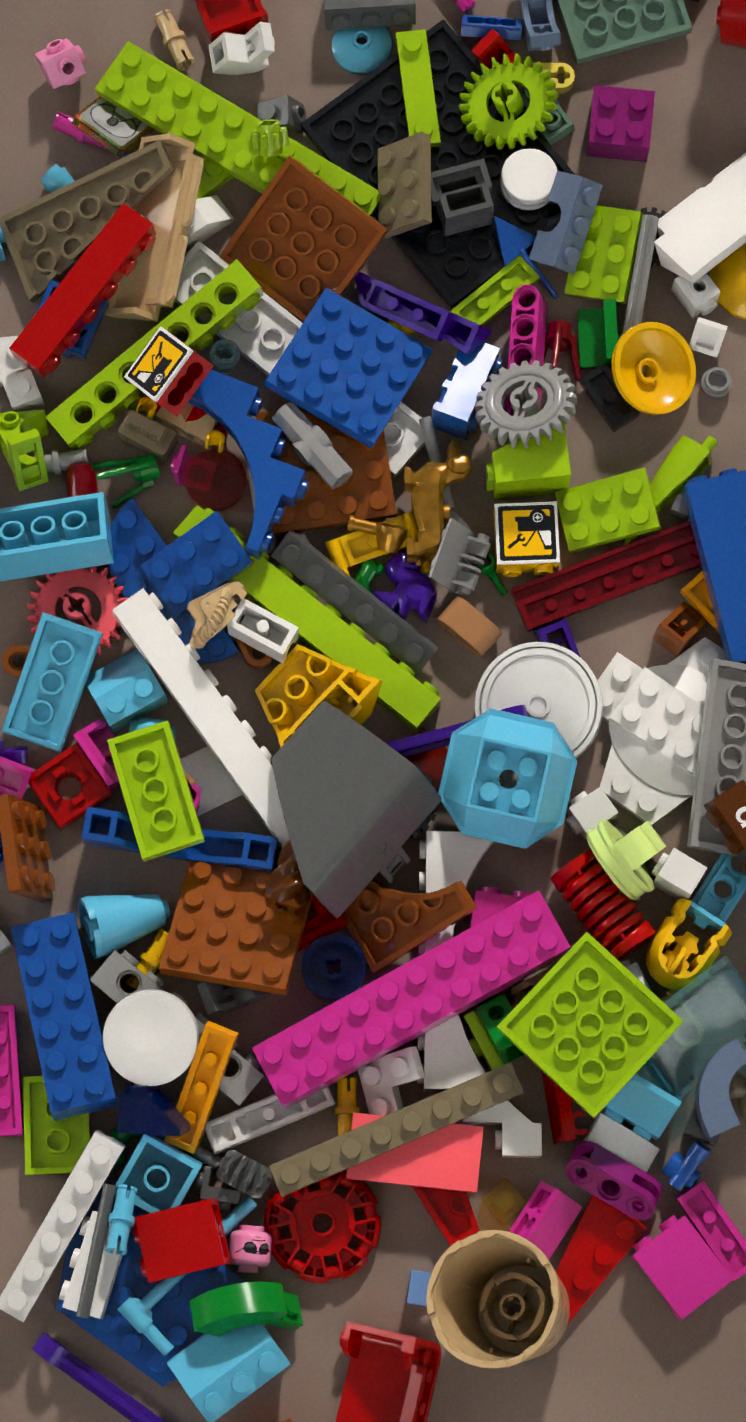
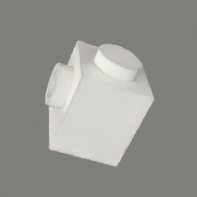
M707 273L694 283L679 276L674 279L671 291L692 319L700 313L705 316L718 306L717 301L721 291Z
M31 369L13 371L7 375L6 379L1 380L13 411H31L33 409L41 410L45 408Z
M599 787L590 794L583 791L570 800L572 806L568 808L567 814L569 817L566 821L576 835L581 833L584 839H586L588 829L592 830L602 819H606L609 822L617 818L618 811L602 788Z

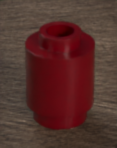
M74 464L68 467V474L65 475L67 498L98 493L96 472L93 471L91 464Z

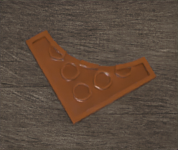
M372 879L342 913V916L373 973H376L478 908L462 881L455 882L446 888L430 893H408L391 889Z

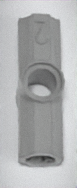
M292 402L283 405L277 410L276 414L272 417V421L278 428L282 429L283 434L292 443L291 446L298 457L307 466L311 465L332 490L344 484L353 474V470L333 449V444L324 431L317 425L313 426L304 413Z

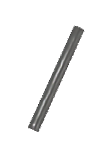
M103 1185L76 1312L77 1317L89 1319L109 1226L108 1218L112 1211L117 1188L114 1185Z

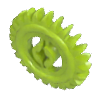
M518 53L515 54L513 63H510L508 56L503 54V63L501 65L492 57L491 69L487 68L483 63L480 64L483 72L482 76L471 72L475 84L464 82V86L470 94L460 93L461 100L465 102V104L459 105V110L464 113L461 116V120L464 124H468L466 126L467 132L474 134L476 141L484 140L487 147L495 143L497 149H502L505 143H508L509 148L513 149L517 141L524 146L526 145L527 137H530L532 140L537 139L535 132L537 130L544 132L546 127L543 123L553 120L552 115L548 112H554L557 109V105L553 102L558 98V93L554 90L556 83L553 79H550L551 74L549 70L545 69L542 71L543 66L541 62L538 61L533 66L530 56H527L522 64ZM514 84L525 87L530 94L529 107L518 119L516 117L521 114L524 102ZM491 97L498 113L504 117V122L492 118L489 114L488 104Z

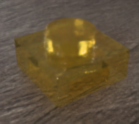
M507 1178L481 1199L502 1225L527 1204Z

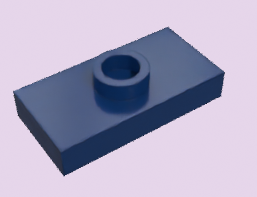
M462 15L461 36L481 37L483 39L493 29L502 39L521 40V19Z

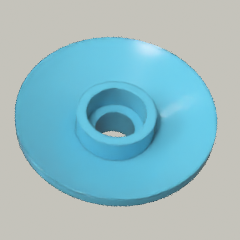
M384 26L336 30L332 39V53L336 62L344 70L353 74H369L389 59L392 50L391 37ZM359 38H364L367 40V42L361 45L358 44L356 40Z

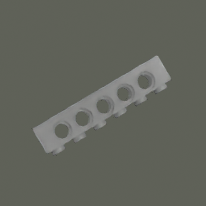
M114 950L90 979L92 983L116 1003L133 994L126 993L121 987L122 979L129 974L135 975L139 980V987L135 992L150 989L164 991L161 989L164 982L151 971L146 975L136 968L139 961L126 950L122 954ZM175 991L173 992V995L181 999L187 1006L189 1005V1003L186 1000H184L179 994H177ZM199 1012L195 1019L198 1025L199 1038H201L205 1024L209 1020ZM235 1043L231 1058L238 1062V1072L232 1077L224 1075L219 1089L240 1106L265 1075L260 1072L262 1067L254 1057L248 1054L244 1058L235 1051L239 1046Z

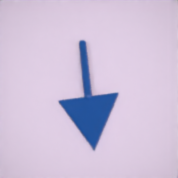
M493 216L504 267L520 254L526 263L540 276L539 280L553 298L557 299L559 297L558 293L536 264L529 260V255L525 251L526 248L534 243L536 236Z

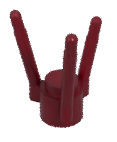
M563 320L551 321L548 324V333L545 336L544 360L549 348L552 350L553 369L557 368L559 352H564L570 347L575 380L579 382L581 374L576 347L577 336L572 335V324Z

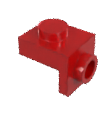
M493 29L471 50L479 62L489 69L492 68V57L496 59L499 65L503 63V54L508 56L510 63H513L515 53L511 51L502 37Z

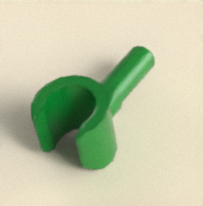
M487 553L486 557L491 564L487 567L476 564V566L482 570L481 575L488 576L500 595L504 596L508 591L497 576L493 555Z

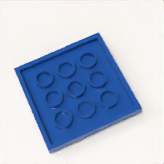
M325 288L268 375L264 386L372 449L428 361L433 349Z

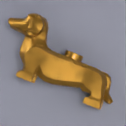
M452 440L448 445L447 460L445 462H428L416 472H413L409 467H404L405 492H412L411 509L418 529V542H415L413 537L406 538L407 563L416 562L417 566H422L426 561H432L436 557L441 543L444 524H448L450 518L449 505H443L444 490L451 484L466 480L471 474V460L468 456L461 454L457 440Z

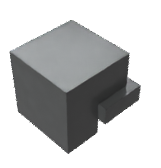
M484 158L431 172V203L433 207L436 206L445 236L492 224L494 204L490 195L492 183Z

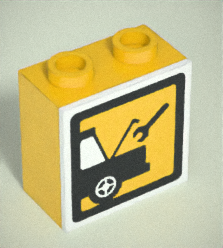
M557 501L494 504L493 524L496 573H503L505 577H517L522 575V572H534V575L545 576L553 573V571H558L560 549Z

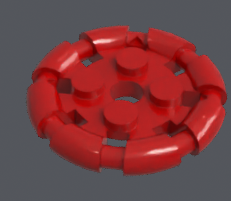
M347 1170L319 1181L321 1190L308 1193V1189L305 1187L281 1197L278 1189L274 1197L268 1199L264 1212L263 1227L272 1236L271 1254L285 1271L290 1269L298 1274V1279L320 1284L330 1283L329 1280L342 1277V1280L363 1268L369 1261L367 1257L372 1248H377L382 1225L381 1216L377 1215L375 1206L378 1202L365 1181L346 1179ZM339 1184L350 1190L345 1199L334 1193ZM289 1196L298 1200L292 1212L283 1207ZM362 1207L365 1219L355 1222L352 1209ZM319 1214H326L332 1220L330 1230L325 1233H319L313 1228V1219ZM289 1225L292 1237L282 1240L280 1227ZM353 1235L362 1240L356 1251L347 1246ZM300 1248L304 1252L311 1254L306 1263L295 1257ZM336 1254L339 1264L326 1267L324 1257Z

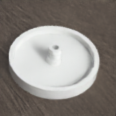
M142 990L122 999L109 1013L103 1030L104 1050L112 1067L125 1079L144 1086L162 1085L179 1077L191 1065L199 1044L198 1025L189 1007L175 995L161 990Z

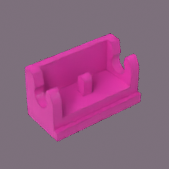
M98 719L81 731L76 732L73 736L112 792L120 786L107 740L115 738L106 722Z
M541 1181L509 1232L520 1235L535 1244L549 1260L582 1207L560 1190Z

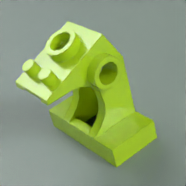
M33 409L31 411L0 413V449L13 471L15 484L19 492L49 482L41 437L49 435L44 410ZM34 451L35 457H31L26 453Z

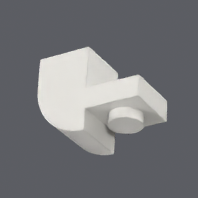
M259 22L245 35L223 32L208 45L212 71L215 74L242 75L261 71L269 66L268 57L275 52V40L272 36L271 24Z

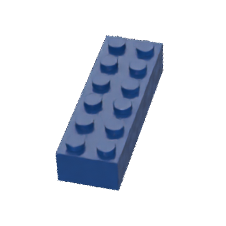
M74 912L12 926L11 932L49 1107L54 1121L118 1106Z

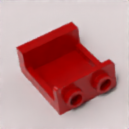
M195 0L211 43L223 32L245 35L259 22L268 23L267 11L263 9L260 0Z
M206 1199L135 1217L136 1225L132 1227L133 1237L136 1244L141 1246L143 1258H140L139 1264L141 1273L144 1278L147 1277L148 1283H156L161 1280L232 1264L218 1199Z

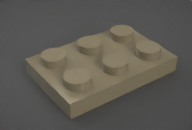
M420 132L378 149V191L382 195L378 204V222L389 229L384 238H390L432 223L431 147L429 134Z

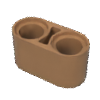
M457 596L436 619L446 632L479 658H482L502 635V632L494 623L460 596Z

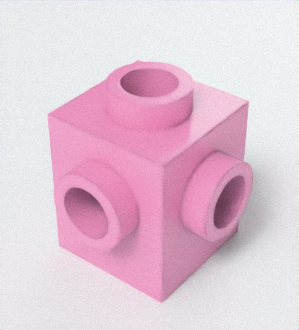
M67 38L64 40H54L46 46V49L35 54L47 82L53 89L62 85L74 84L80 79V76L86 74L82 64L86 62V58L80 46H74Z

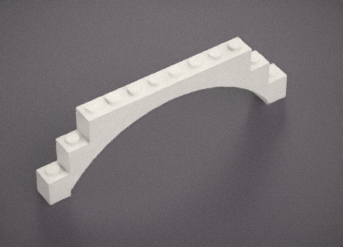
M510 769L504 770L502 778H499V783L506 788L514 786L517 782L516 772ZM426 831V840H420L419 859H426V872L419 871V891H425V893L438 891L458 881H462L464 886L467 887L479 862L494 841L463 835L461 831ZM455 923L420 945L419 954H424L453 938ZM459 1015L418 1037V1051H424V1064H422L425 1078L417 1080V1084H424V1092H442L486 1073L467 1040ZM508 1100L462 1120L464 1125H501V1130H495V1150H501V1158H540L542 1156V1123L531 1122Z

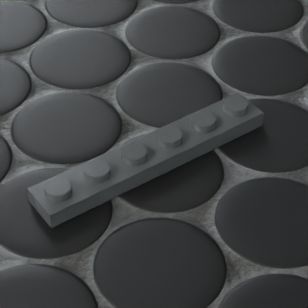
M293 530L288 532L271 555L389 652L408 665L415 673L418 674L438 650L434 643Z

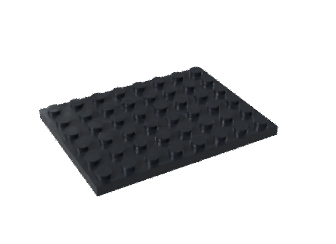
M444 19L426 31L441 146L431 147V172L484 158L492 183L490 195L494 204L493 216L535 236L538 230L544 232L552 231L558 225L561 218L560 206L551 201L536 210H522L511 205L501 191L502 167L507 158L514 152L529 148L540 150L549 155L556 164L558 171L574 174V172L538 130L535 132L537 139L532 140L530 137H527L526 145L524 146L517 141L513 149L509 148L508 143H505L502 149H497L495 143L487 147L484 140L476 141L474 134L467 132L466 126L468 124L462 122L461 116L464 113L459 110V105L465 104L460 98V93L470 94L466 90L464 82L475 84L471 72L482 76L481 63ZM398 53L301 123L302 131L328 161L377 190L378 149L409 137ZM491 97L488 104L489 114L492 118L504 122V117L498 113ZM521 112V114L518 115V116L516 117V119H518L519 117H521L524 113ZM431 203L432 223L391 238L452 310L503 269L504 263L494 217L490 225L445 236L436 206L433 207ZM377 208V210L375 211V213L373 214V216L376 218L377 221H378V208ZM534 243L525 249L526 253L532 250Z

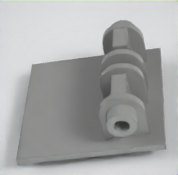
M449 518L447 527L442 532L441 543L436 557L431 562V571L428 577L457 595L469 596L470 592L475 590L479 578L477 574H481L482 571L471 566V564L484 565L485 561L477 557L486 559L491 546L489 543L490 537L482 533L477 535L453 518Z

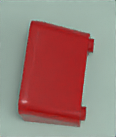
M346 1321V1326L340 1335L339 1343L343 1353L350 1357L336 1422H427L441 1361L440 1345L421 1338Z

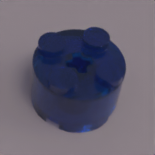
M328 935L317 938L308 946L303 956L302 974L305 985L316 998L328 1003H334L362 988L366 980L367 964L361 947L354 940L344 935ZM337 962L340 963V971L342 973L329 975L327 965L329 963L331 965H335Z

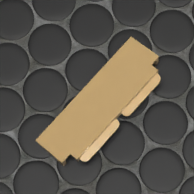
M172 133L141 138L139 150L158 140L162 141L174 171L133 209L153 223L156 231V240L147 252L143 251L136 259L137 264L134 270L128 276L124 275L117 284L118 289L111 299L107 300L109 304L104 315L109 317L158 322L161 307L173 308L188 243L187 237L193 219L202 176L204 159L193 155L195 143Z

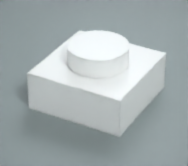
M698 317L689 343L690 349L717 358L728 326Z

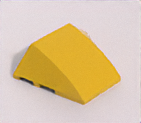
M297 644L287 655L284 664L280 662L255 689V692L269 723L272 724L276 732L279 745L282 747L323 701L328 702L362 725L373 712L382 681Z

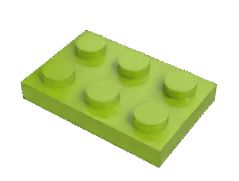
M596 205L575 273H568L564 294L599 301L616 299V303L626 305L641 221L644 215L641 211Z
M645 467L555 492L570 553L661 529Z
M43 1076L23 1077L25 1175L71 1174L91 1139L90 1113L54 1121L49 1107Z

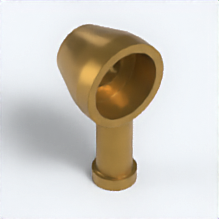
M354 515L350 516L348 522L349 531L356 530L376 535L377 548L391 553L398 552L408 531L405 527L364 520Z

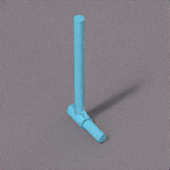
M249 1196L222 1221L225 1236L257 1206ZM185 1275L161 1280L142 1300L129 1297L117 1309L139 1334L142 1332L164 1356L174 1346L152 1324V1312L150 1309Z

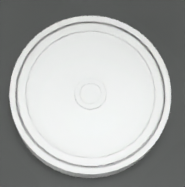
M529 642L517 645L503 652L487 667L476 691V717L490 708L502 710L513 706L525 705L528 717L553 722L575 758L583 754L592 744L602 722L603 696L593 671L577 654L553 643Z

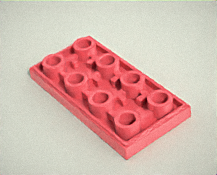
M353 1112L351 1130L384 1116ZM451 1124L347 1169L346 1179L477 1193L484 1127Z

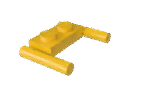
M412 511L381 522L407 528L406 538L413 537L414 541L418 542V529ZM360 531L325 542L331 561L348 575V567L391 553L377 548L376 535ZM406 538L400 549L407 547ZM426 561L421 566L422 574L431 571V561Z

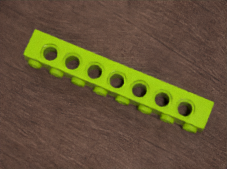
M236 259L45 418L72 450L85 448L93 441L95 433L101 428L105 430L111 427L117 421L118 414L126 408L128 410L134 408L139 403V400L142 398L141 395L144 393L135 385L127 383L124 376L160 326L174 336L180 332L189 334L187 341L184 343L194 351L197 349L201 351L214 340L213 336L221 329L226 331L237 322L236 317L244 310L251 311L261 302L260 297L264 295L261 286ZM225 294H235L236 299L233 303L228 305L221 303V299ZM210 313L213 316L209 323L199 324L197 323L199 315ZM114 391L117 393L113 402H102V397L106 392ZM83 411L92 412V418L87 423L78 422V417Z

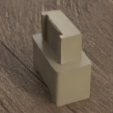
M133 409L129 410L118 429L122 443L131 445L149 455L153 454L155 459L163 464L167 463L178 444L177 435L174 430L153 419L147 418L139 412H135Z

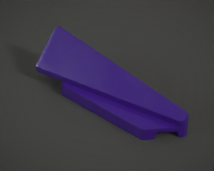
M359 272L355 277L360 294L358 296L360 306L437 341L442 342L444 338L469 355L493 331L362 272Z

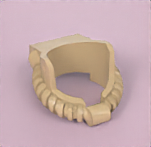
M237 581L223 584L188 603L187 609L195 620L190 640V646L193 649L203 648L205 643L236 616L232 612L237 606L234 600H243L247 595L246 588L242 583Z

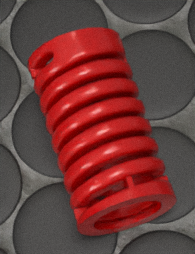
M590 849L563 866L550 880L556 889L563 893L562 898L565 902H571L569 905L571 911L574 913L578 912L576 918L579 922L584 923V930L591 933V936L620 961L652 939L656 932L647 920L632 927L644 917L640 910L618 922L636 909L637 904L635 901L630 900L611 912L629 897L621 891L613 898L604 902L620 890L614 882L595 893L609 883L611 878L607 873H604L588 883L604 870ZM595 859L597 861L596 864L582 873L581 870L592 860Z

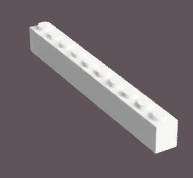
M144 588L115 607L112 610L113 616L271 835L278 838L279 846L283 848L290 837L278 795L273 766L271 765L272 755L265 746L261 748L257 746L252 739L256 736L252 727L246 720L243 722L239 721L234 714L238 709L227 694L222 697L215 688L219 685L215 676L209 669L202 670L197 663L200 656L196 650L190 646V643L185 646L178 637L182 634L180 628L172 618L165 619L160 612L164 607L153 592L148 595Z

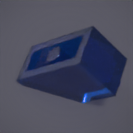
M134 1083L129 1084V1088L118 1093L117 1133L182 1136L190 1131V1123L160 1090L149 1089L148 1085Z

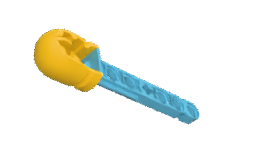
M720 855L692 900L677 899L671 908V916L664 919L651 939L646 951V965L650 976L661 986L671 990H687L697 985L705 977L720 954L719 946H725L732 935V931L725 922L746 891V875L744 872L735 871L731 866V859L734 855ZM724 881L730 886L731 893L729 897L721 898L715 894L714 885L716 882ZM686 914L693 918V924L702 930L708 928L715 933L705 943V950L702 955H698L690 963L686 960L690 954H698L697 943L699 938L688 931L683 936L674 937L672 935L675 928L683 923ZM672 942L677 944L673 951L667 949L664 954L662 953Z

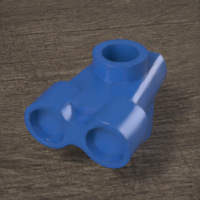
M694 1141L686 1153V1157L676 1151L663 1168L662 1173L670 1178L668 1183L679 1191H682L685 1186L691 1189L702 1174L697 1169L701 1163L705 1162L712 1150L703 1143Z

